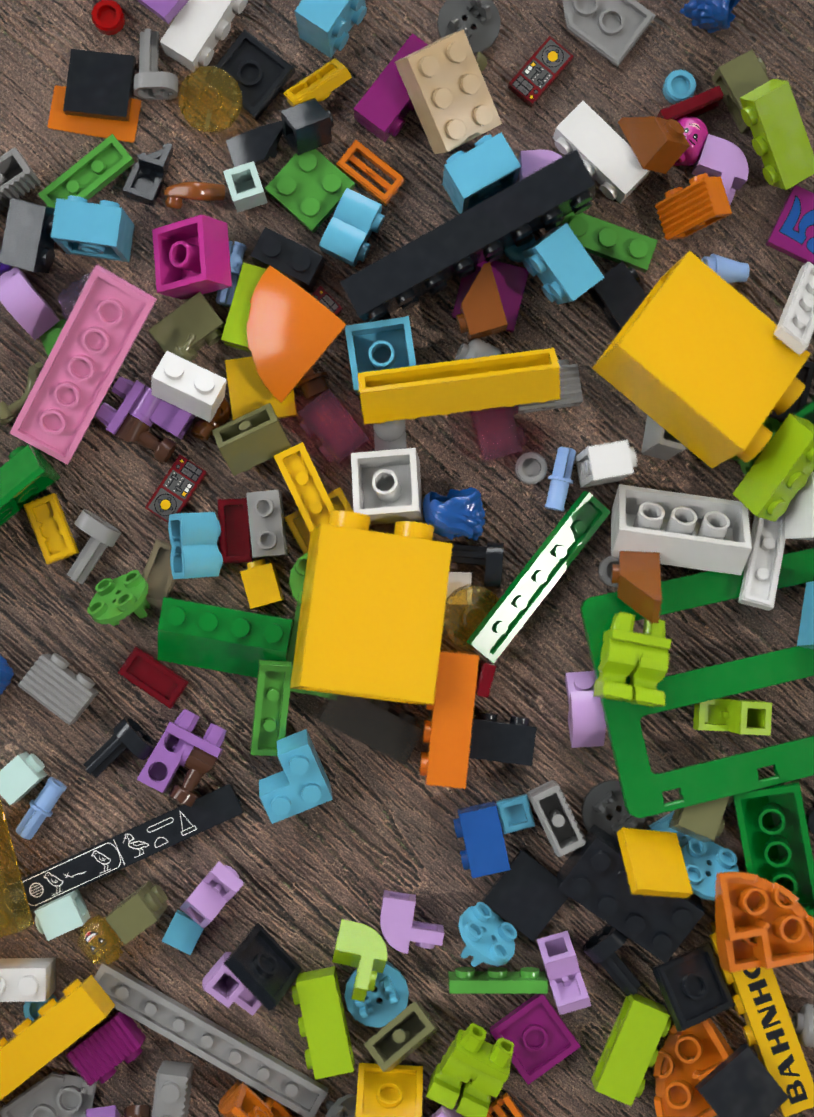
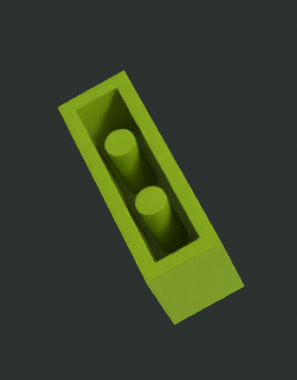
M771 79L740 97L739 99L743 107L741 115L746 125L752 131L754 137L752 145L755 152L761 156L764 164L762 172L767 183L787 190L814 174V154L789 81Z
M789 414L733 492V495L756 517L776 522L786 512L788 504L796 493L807 483L808 477L814 470V424L809 420Z
M336 966L299 973L295 982L296 985H292L291 989L294 1005H300L302 1017H298L301 1037H307L309 1049L304 1050L307 1069H313L315 1080L354 1072L355 1059Z
M631 993L628 997L626 996L591 1078L595 1091L631 1107L635 1097L639 1098L645 1087L644 1076L648 1067L652 1068L658 1056L657 1045L660 1038L667 1035L671 1025L670 1014L664 1005L639 994L632 995Z

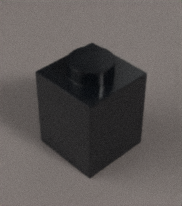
M315 98L281 111L283 137L297 155L332 142L331 128L334 126L332 115Z

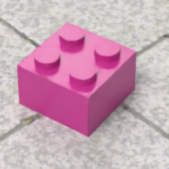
M201 214L152 229L156 290L158 294L184 300L195 296L199 292L203 295L232 287L228 225L226 222Z

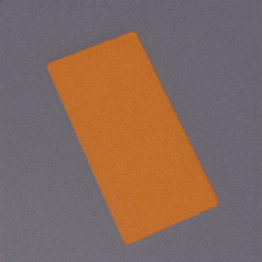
M58 85L54 87L47 126L49 129L108 138L113 134L119 141L130 143L135 141L142 103L140 99H131L129 122L66 115L63 111L66 87Z

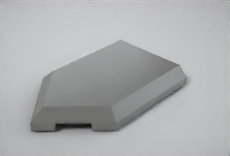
M563 0L567 30L616 67L625 59L656 16L636 0Z
M51 1072L0 1107V1114L2 1117H86V1109H91L93 1106L97 1082L89 1087L82 1077Z

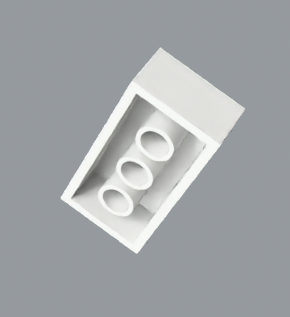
M619 484L611 510V557L619 558V551L660 552V564L741 576L752 550L748 508L740 501Z

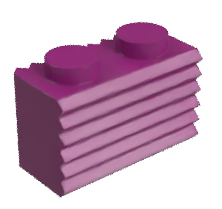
M118 1010L73 1045L65 1056L89 1087L97 1081L103 1084L117 1072L115 1066L124 1060L129 1064L142 1053L143 1050L140 1047L145 1041L146 1036L138 1028L133 1018Z

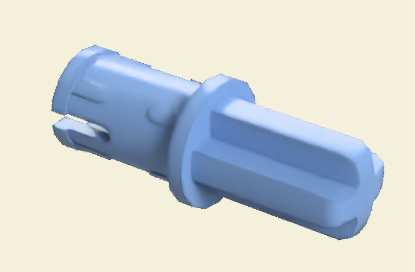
M229 241L232 287L218 290L216 296V303L226 307L231 306L246 250V245L237 241L234 242V246L232 245L233 242Z
M559 447L557 449L552 476H548V479L551 481L544 508L564 512L569 484H573V480L570 479L576 450L569 447Z
M49 777L48 782L36 799L30 800V808L16 827L15 831L20 837L28 840L34 837L46 817L52 816L53 812L51 810L62 793L67 789L66 785L56 778Z

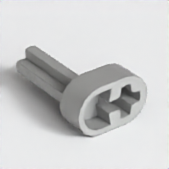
M149 28L144 29V32H140L139 73L134 75V95L145 100L174 99L178 96V77L170 72L158 71L159 32L151 31Z
M86 509L82 510L74 524L91 537L67 573L71 577L70 579L80 584H84L107 546L113 547L121 535V531Z

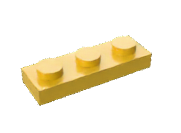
M302 442L274 455L309 532L311 533L321 523L329 524L331 512L336 510L304 443Z

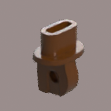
M311 368L305 375V379L301 380L296 387L297 389H302L306 400L321 396L330 391L325 380L328 374L327 372L315 374L313 368Z
M225 397L211 422L197 416L195 417L197 423L190 431L192 436L198 440L207 441L213 434L212 430L220 427L229 419L231 407Z

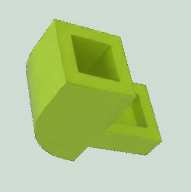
M722 697L694 704L693 729L728 731L741 735L771 736L772 703L731 697Z
M342 919L332 962L357 968L351 999L364 1002L367 991H374L377 973H383L387 962V948L380 934L370 926Z

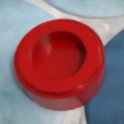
M101 0L93 7L91 17L99 32L105 35H114L122 30L125 25V15L117 2Z

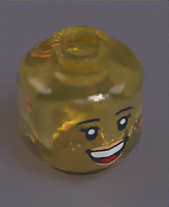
M96 915L78 930L80 936L78 937L77 944L88 960L95 965L101 964L104 961L107 965H110L124 954L121 950L124 943L105 919L107 916L101 917Z

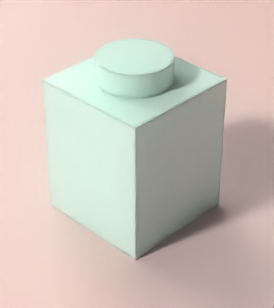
M254 161L223 171L237 212L268 203Z
M26 751L17 755L0 770V795L10 806L20 801L48 775L43 770L45 768L43 762L32 753L29 755Z
M78 889L46 903L34 911L36 914V927L41 934H45L47 941L84 925L91 917Z

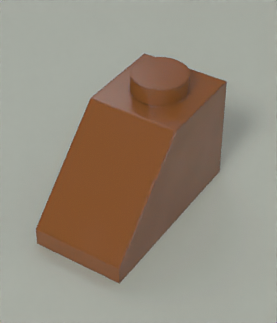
M655 116L621 118L618 122L643 169L666 174L690 146L683 134L684 128L674 119L666 120Z
M490 262L483 264L461 303V314L456 315L460 333H466L468 341L503 332L508 326Z
M619 551L618 564H612L611 584H617V597L651 623H659L662 601L660 552Z

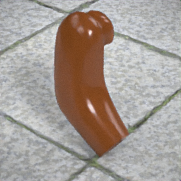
M197 181L183 182L168 186L164 190L163 195H167L165 201L167 207L180 209L183 204V198L198 201H223L226 190L222 184Z

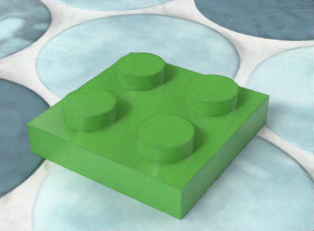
M317 149L301 155L295 154L265 187V191L308 230L314 233L336 209L346 188L353 190L355 183Z

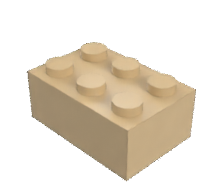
M464 29L449 34L395 62L434 154L447 153L502 124Z

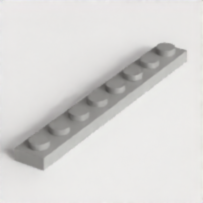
M106 960L103 961L94 978L114 1002L115 1009L303 1117H314L328 1093V1087Z

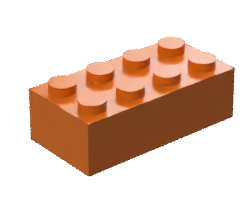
M440 649L434 704L426 705V709L431 710V719L424 720L422 739L424 743H428L427 752H421L420 776H425L426 785L466 789L479 655L476 653Z

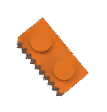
M703 173L689 179L690 185L684 189L683 187H677L664 193L665 199L656 203L655 208L657 209V214L663 227L662 232L665 233L664 238L666 240L686 238L732 215L721 176L709 177L708 173Z

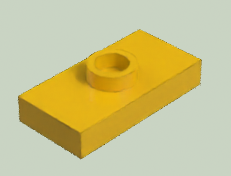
M335 58L286 90L283 94L292 107L314 98L320 102L328 98L331 91L351 79L352 76L347 67Z
M56 493L24 504L47 565L79 553Z

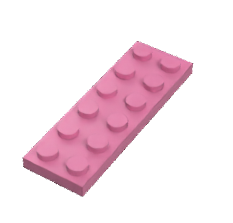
M96 265L26 399L10 434L68 465L157 299L103 267Z

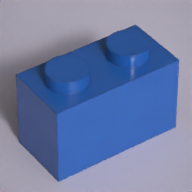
M495 801L457 809L459 818L453 819L457 838L463 837L466 850L460 851L463 869H470L472 878L509 871L510 865Z

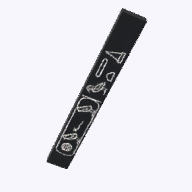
M228 783L198 797L192 807L185 804L178 806L0 888V906L7 921L244 813L232 783Z

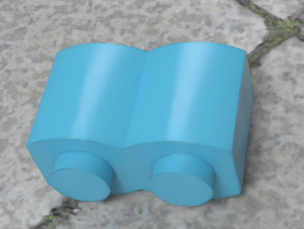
M346 188L319 244L320 251L353 267L356 266L358 260L364 262L371 247V244L367 243L372 231L378 233L385 218V215L381 214L382 204Z
M215 512L170 514L168 531L171 544L170 564L173 579L219 576L223 565V557L217 546L221 525Z

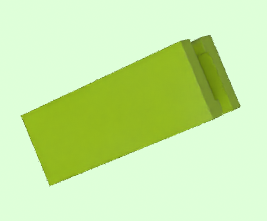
M243 262L221 338L225 346L251 353L247 341L250 301L255 287L266 271V268Z

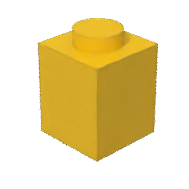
M260 559L247 563L248 569L240 571L250 609L284 600L274 563L266 564L265 559Z

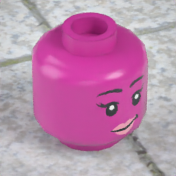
M684 117L676 121L684 128L683 134L690 146L675 162V166H691L696 163L700 158L708 135L707 126L704 122L696 117Z

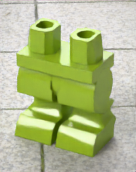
M623 612L614 614L611 629L604 631L603 634L604 642L601 649V663L598 666L599 678L594 683L593 696L649 707L665 706L664 691L656 689L657 683L665 677L669 664L668 650L671 646V639L665 638V621L659 620V623H651L644 619L643 633L641 634L633 632L635 615ZM627 676L631 678L629 685L625 683Z
M471 1023L465 1031L459 1029L446 1054L443 1055L441 1063L436 1065L431 1074L426 1098L453 1110L458 1100L457 1113L465 1117H486L489 1111L491 1096L498 1097L509 1077L514 1049L513 1042L502 1037L498 1038L495 1045H492L485 1041L486 1031L484 1028L475 1023Z

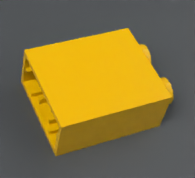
M688 251L661 276L593 365L592 369L713 469L734 456L747 463L766 446L772 436V432L763 425V422L772 410L777 415L784 413L802 394L805 384L796 375L811 353L805 350L798 355L774 335L777 324L691 251Z
M332 511L330 523H321L310 533L290 688L414 705L434 704L452 544L433 541L434 526L429 524L398 521L395 522L394 534L369 531L370 516L350 511Z

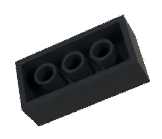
M594 824L584 837L586 840L585 845L575 849L557 873L558 889L666 963L705 914L700 897L695 894L690 895L688 898L631 894L618 840Z

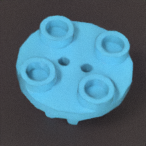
M695 838L689 840L681 848L693 894L703 899L715 901L717 873L739 872L736 864V854L732 850L723 848L712 841L702 842Z
M478 902L475 906L468 907L462 913L458 926L461 938L466 946L460 956L464 959L468 956H473L471 966L473 967L478 966L482 962L494 966L506 964L515 953L514 939L517 937V932L514 926L509 922H504L484 902Z
M388 961L383 973H377L375 984L377 990L373 992L367 991L364 1002L351 999L357 969L347 979L344 996L347 1009L355 1020L365 1026L384 1027L407 1007L409 990L406 979L399 969L395 968ZM381 998L382 1002H377V999Z

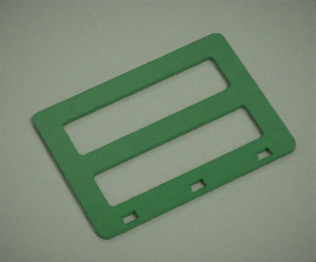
M814 548L783 555L777 589L814 581ZM744 569L741 576L707 571L662 581L660 615L739 598ZM617 591L587 598L580 607L596 680L599 678L598 666L601 663L600 656L604 642L603 634L604 631L611 629L614 614L618 612L635 615V621L646 619L617 597ZM794 646L665 676L662 681L657 683L656 688L658 691H664L665 706L649 707L627 703L626 701L600 698L626 811L633 817L644 818L813 776L814 735L654 774L650 768L640 720L646 715L814 676V649ZM629 676L626 677V685L630 684ZM772 765L776 776L759 780L757 769ZM678 788L681 799L663 803L662 792Z

